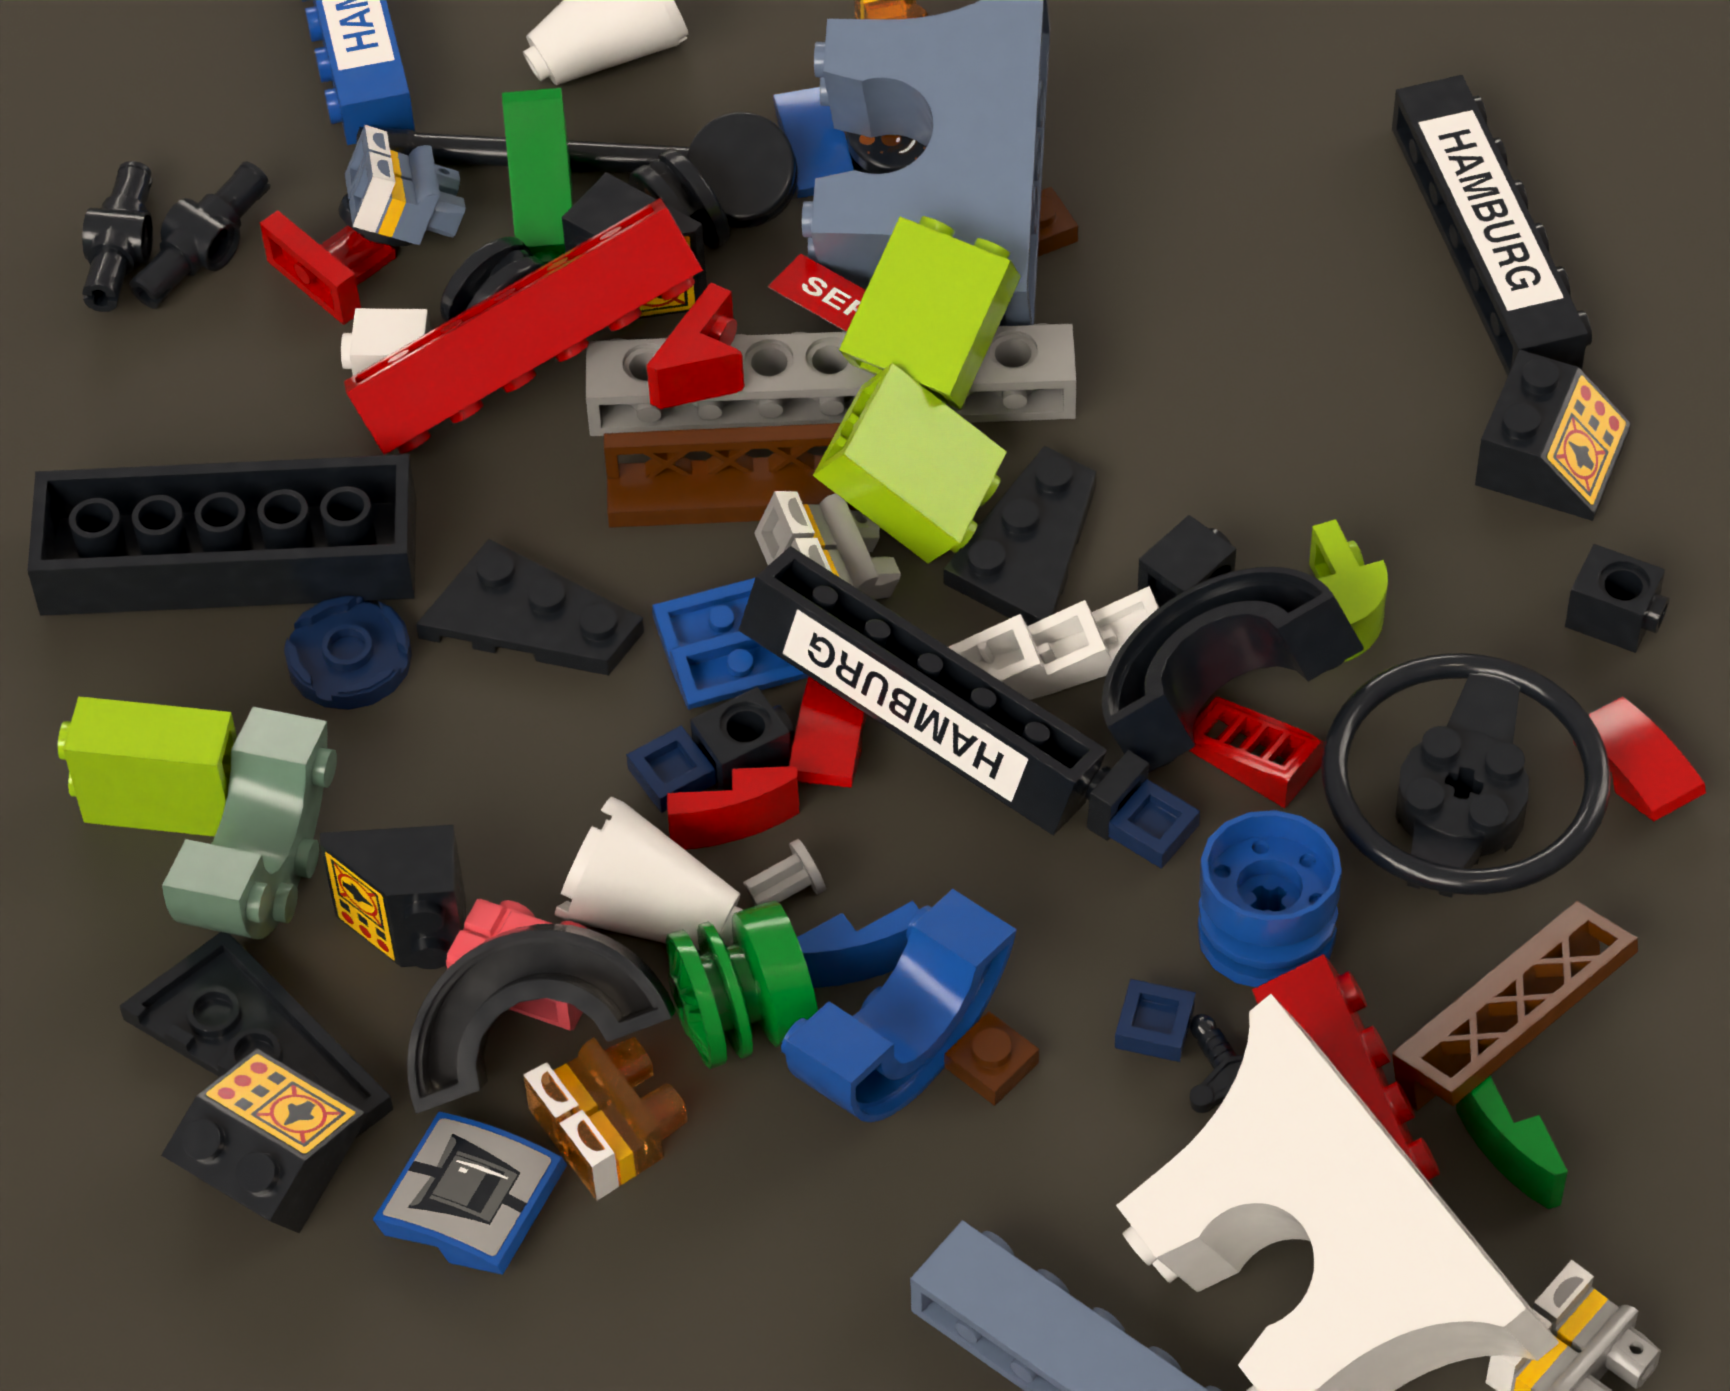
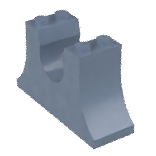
M979 0L973 4L946 13L909 19H827L825 42L816 41L814 73L816 78H820L821 106H830L834 129L871 138L883 135L905 136L926 146V149L910 165L894 172L869 174L853 170L815 178L813 201H804L802 207L803 237H808V258L854 284L867 288L899 217L901 216L916 223H919L922 216L930 217L951 227L955 231L953 238L974 245L977 238L993 242L1010 252L1008 259L1012 261L1021 278L999 326L1034 325L1051 30L1048 0Z

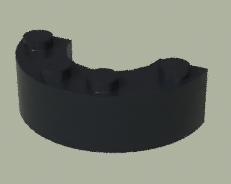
M1255 567L1229 572L1206 580L1180 593L1154 611L1134 630L1116 654L1108 670L1102 692L1103 716L1108 729L1123 753L1125 754L1129 750L1149 763L1148 773L1159 767L1168 765L1178 756L1195 747L1193 727L1199 710L1215 691L1231 679L1254 669L1278 666L1295 670L1307 681H1310L1320 674L1340 666L1345 660L1364 650V647L1333 593L1324 583L1312 575L1284 567Z
M535 924L502 932L477 945L452 964L436 981L418 1011L411 1032L407 1058L408 1083L415 1112L418 1114L479 1091L488 1082L484 1052L489 1030L501 1013L519 1002L548 998L572 1004L594 1020L607 1042L671 1019L676 1012L674 1004L662 982L651 968L634 952L606 935L590 929L564 924Z

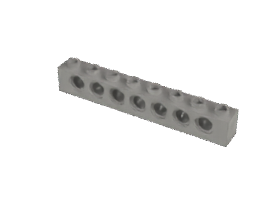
M1039 323L1022 326H998L961 410L948 404L946 405L969 423L1075 419L1076 367L1073 325ZM794 332L791 334L771 335L736 334L730 346L741 351L743 355L745 387L742 391L659 409L650 405L646 365L667 338L631 340L617 338L589 341L590 344L586 348V405L590 436H604V433L841 423L861 385L875 375L852 366L839 351L847 332Z

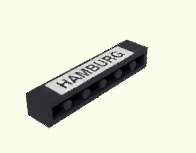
M1463 75L1396 89L1392 131L1507 376L1511 371L1519 350L1577 366L1582 370L1586 346L1592 343L1590 321L1583 310L1577 311L1570 297L1571 291L1567 273L1562 266H1555L1549 254V241L1544 226L1540 222L1534 223L1528 211V198L1523 183L1519 179L1513 180L1507 168V154L1502 140L1499 137L1493 138L1488 129L1487 115L1482 99L1478 95L1472 96Z
M792 546L755 577L738 631L1053 836L1086 803L1085 795L1087 788L1099 771L1107 749Z

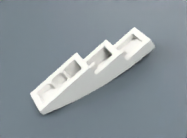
M1148 586L1094 612H1091L1084 600L1029 626L1026 625L1021 614L953 644L949 648L1031 700L1106 676L1116 654L1128 637L1145 619L1160 607Z

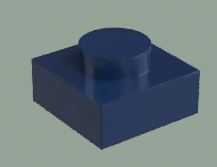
M682 725L626 754L628 770L661 813L668 810L667 793L702 792L716 784L715 768Z
M1146 779L1110 820L1108 837L1162 869L1199 826L1200 811Z
M1130 979L1115 1033V1048L1180 1062L1195 1008L1196 992Z

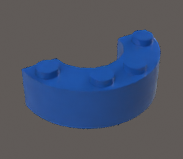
M954 889L950 890L933 907L929 905L922 907L908 926L906 932L907 945L894 971L883 987H877L869 994L859 1012L851 1016L828 1001L808 1020L801 1018L791 1026L781 1045V1052L786 1055V1062L790 1072L796 1078L861 1121L877 1122L900 1111L920 1095L944 1069V1054L980 1019L1005 970L1017 929Z

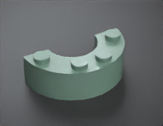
M252 707L231 749V774L228 796L213 842L208 844L185 839L162 884L166 907L173 920L180 924L253 939H263L280 922L289 923L292 920L297 905L299 881L301 877L311 878L317 866L319 842L314 839L321 807L323 788H328L331 785L337 765L336 750L327 748V721Z

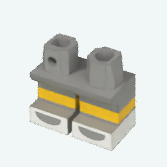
M774 491L754 532L768 565L792 546L873 599L890 598L900 580L901 573L894 557H870L869 552H873L880 538V527L860 511L850 510L847 502L836 493L829 495L819 505L802 504L798 492Z
M1571 1260L1533 1305V1311L1559 1341V1344L1538 1361L1517 1356H1491L1486 1384L1496 1391H1612L1599 1381L1609 1369L1637 1389L1655 1371L1661 1350L1644 1334L1635 1329L1639 1311L1629 1305H1621L1619 1308L1592 1287L1594 1276Z

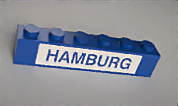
M313 0L314 7L305 8L311 42L323 41L324 47L314 49L321 83L329 81L333 83L332 89L324 90L331 124L342 122L347 145L356 144L359 127H364V125L415 131L410 93L387 1Z

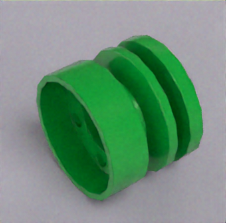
M776 900L733 914L732 936L734 945L726 947L720 934L709 921L699 924L697 935L700 956L689 934L684 929L667 934L665 942L669 962L668 982L672 999L686 1035L693 1041L703 1063L709 1069L724 1065L728 1060L724 1033H726L735 1053L743 1059L751 1056L753 1052L751 1024L759 1022L768 1040L777 1048L782 1045L785 1035L796 1021L801 1018L808 1020L818 1011L815 992L799 941L787 914Z

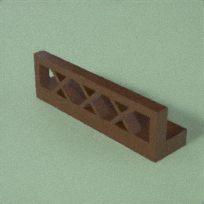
M841 423L604 433L609 528L760 521L774 491L798 492L802 504L819 505L823 499L835 492L813 476L823 455H813L808 450L814 446H829ZM751 449H769L774 452L769 457L752 458L745 454ZM706 451L713 455L707 460H690L684 457L689 452ZM644 454L651 458L643 463L619 464V455ZM847 502L849 509L855 511V508Z
M1579 901L1573 903L1392 1052L1395 1081H1398L1403 1088L1412 1108L1418 1111L1436 1095L1452 1106L1457 1104L1639 952L1638 938ZM1599 941L1609 946L1601 954Z

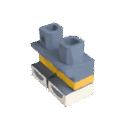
M364 125L345 172L352 226L420 245L426 230L454 238L466 209L464 198L456 196L460 184L459 171L436 165L434 163L432 147L428 145L416 147L409 156L390 150L387 131Z

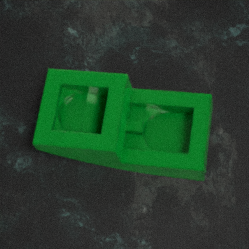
M1489 1076L1456 1104L1457 1114L1479 1149L1514 1186L1547 1209L1561 1206L1568 1171L1540 1115L1514 1123L1491 1076Z

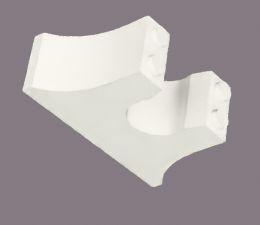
M1272 994L1249 1011L1250 1028L1244 1058L1234 1083L1216 1113L1181 1152L1116 1205L1131 1224L1122 1234L1139 1257L1148 1266L1153 1264L1169 1283L1180 1277L1196 1292H1200L1239 1273L1245 1263L1255 1253L1270 1244L1289 1239L1311 1241L1314 1253V1272L1306 1295L1290 1314L1265 1328L1238 1364L1253 1384L1246 1391H1395L1406 1383L1451 1363L1471 1358L1498 1355L1524 1357L1538 1361L1559 1344V1341L1316 1042Z

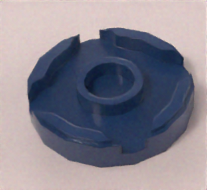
M342 596L323 600L303 612L294 623L295 630L290 635L289 641L287 637L284 648L291 682L305 698L323 707L347 710L373 705L393 693L408 675L412 650L406 624L392 607L379 601V606L373 603H365L363 597Z

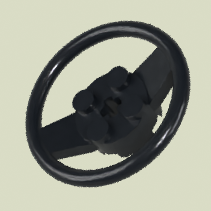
M1469 653L1430 655L1406 661L1377 674L1358 688L1342 705L1327 733L1322 753V782L1326 799L1332 815L1350 842L1377 866L1407 881V886L1420 889L1421 886L1439 891L1440 895L1451 898L1454 894L1487 895L1508 892L1535 884L1557 873L1570 864L1593 839L1602 823L1610 797L1611 775L1606 748L1597 727L1582 706L1567 691L1540 673L1518 663L1487 655ZM1467 679L1447 727L1436 726L1427 730L1423 735L1422 742L1411 749L1401 766L1395 817L1398 824L1402 822L1405 831L1413 837L1411 854L1406 853L1379 834L1367 821L1355 802L1348 780V756L1352 740L1365 718L1392 695L1406 688L1429 681ZM1519 692L1548 709L1559 719L1573 738L1584 768V791L1581 804L1572 823L1564 833L1542 851L1512 864L1471 869L1473 865L1478 864L1479 857L1493 854L1503 847L1505 852L1513 847L1523 830L1528 802L1529 777L1524 768V753L1513 744ZM1456 796H1462L1469 799H1459Z

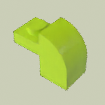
M1335 519L1312 526L1309 565L1315 577L1333 593L1364 647V650L1344 661L1346 662L1366 652L1379 637L1384 620L1388 572L1384 560L1364 565L1357 543L1354 540L1347 542Z

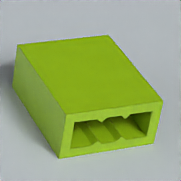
M900 216L839 351L852 366L877 375L893 363L942 402L961 410L1021 276L1012 261L1008 259L1010 252L993 242L977 238L974 245L953 238L955 231L940 221L922 216L919 223Z
M892 363L861 385L813 476L929 564L949 550L957 553L972 538L977 529V523L972 519L978 508L984 505L998 488L1001 478L996 475V472L1007 451Z
M78 696L72 720L64 721L61 725L58 736V755L61 760H66L69 769V794L77 797L84 823L215 836L228 796L231 774V749L237 739L232 713L227 711Z

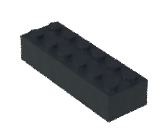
M409 454L35 471L27 571L40 616L308 604L320 603L323 600L342 596L363 597L364 601L415 599L417 499Z

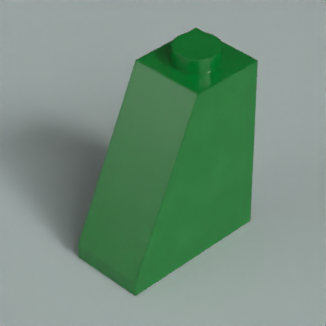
M562 88L503 92L502 103L514 235L525 243L534 257L547 264L566 253L562 216L573 206L569 145Z

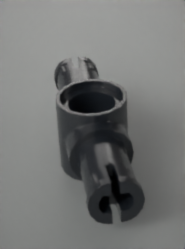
M126 161L119 166L111 196L105 199L101 208L90 207L85 214L82 245L85 259L90 264V269L82 295H84L83 300L87 307L95 311L110 312L114 310L118 304L125 276L130 274L135 264H147L151 256L153 221L151 213L147 211L145 205L153 178H151L152 172L150 168L141 162Z
M244 161L215 194H206L199 203L185 198L172 206L166 214L161 227V251L129 282L130 286L133 287L131 290L137 299L146 306L157 309L186 275L194 276L202 267L215 272L229 263L239 246L240 218L270 189L268 177L259 167Z

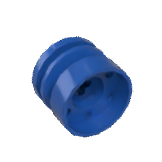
M1271 810L1248 812L1226 821L1208 838L1200 862L1199 886L1201 897L1198 907V935L1200 949L1216 971L1235 983L1256 988L1323 954L1328 960L1330 959L1337 935V904L1340 898L1342 869L1338 848L1325 830L1303 816Z

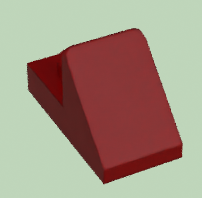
M710 282L646 365L650 405L663 409L730 395L743 390L745 387L743 355L741 351L730 346L737 331V321L733 317L732 291Z

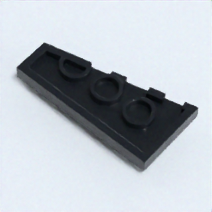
M220 932L119 1006L123 1020L218 1077L225 1074L255 1049L265 1052L369 1114L356 1138L393 1110L391 1096L229 933Z

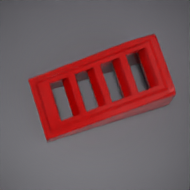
M1216 696L1196 719L1193 727L1195 747L1188 750L1285 809L1321 767L1324 741L1300 728ZM1218 720L1228 725L1217 739L1206 736ZM1239 733L1247 736L1238 748L1229 745ZM1259 744L1266 747L1260 756L1251 754ZM1278 755L1286 759L1281 765L1273 762Z

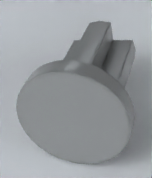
M799 839L789 843L793 855L743 882L755 906L773 900L779 903L808 886H811L817 895L826 890L825 883L817 866Z

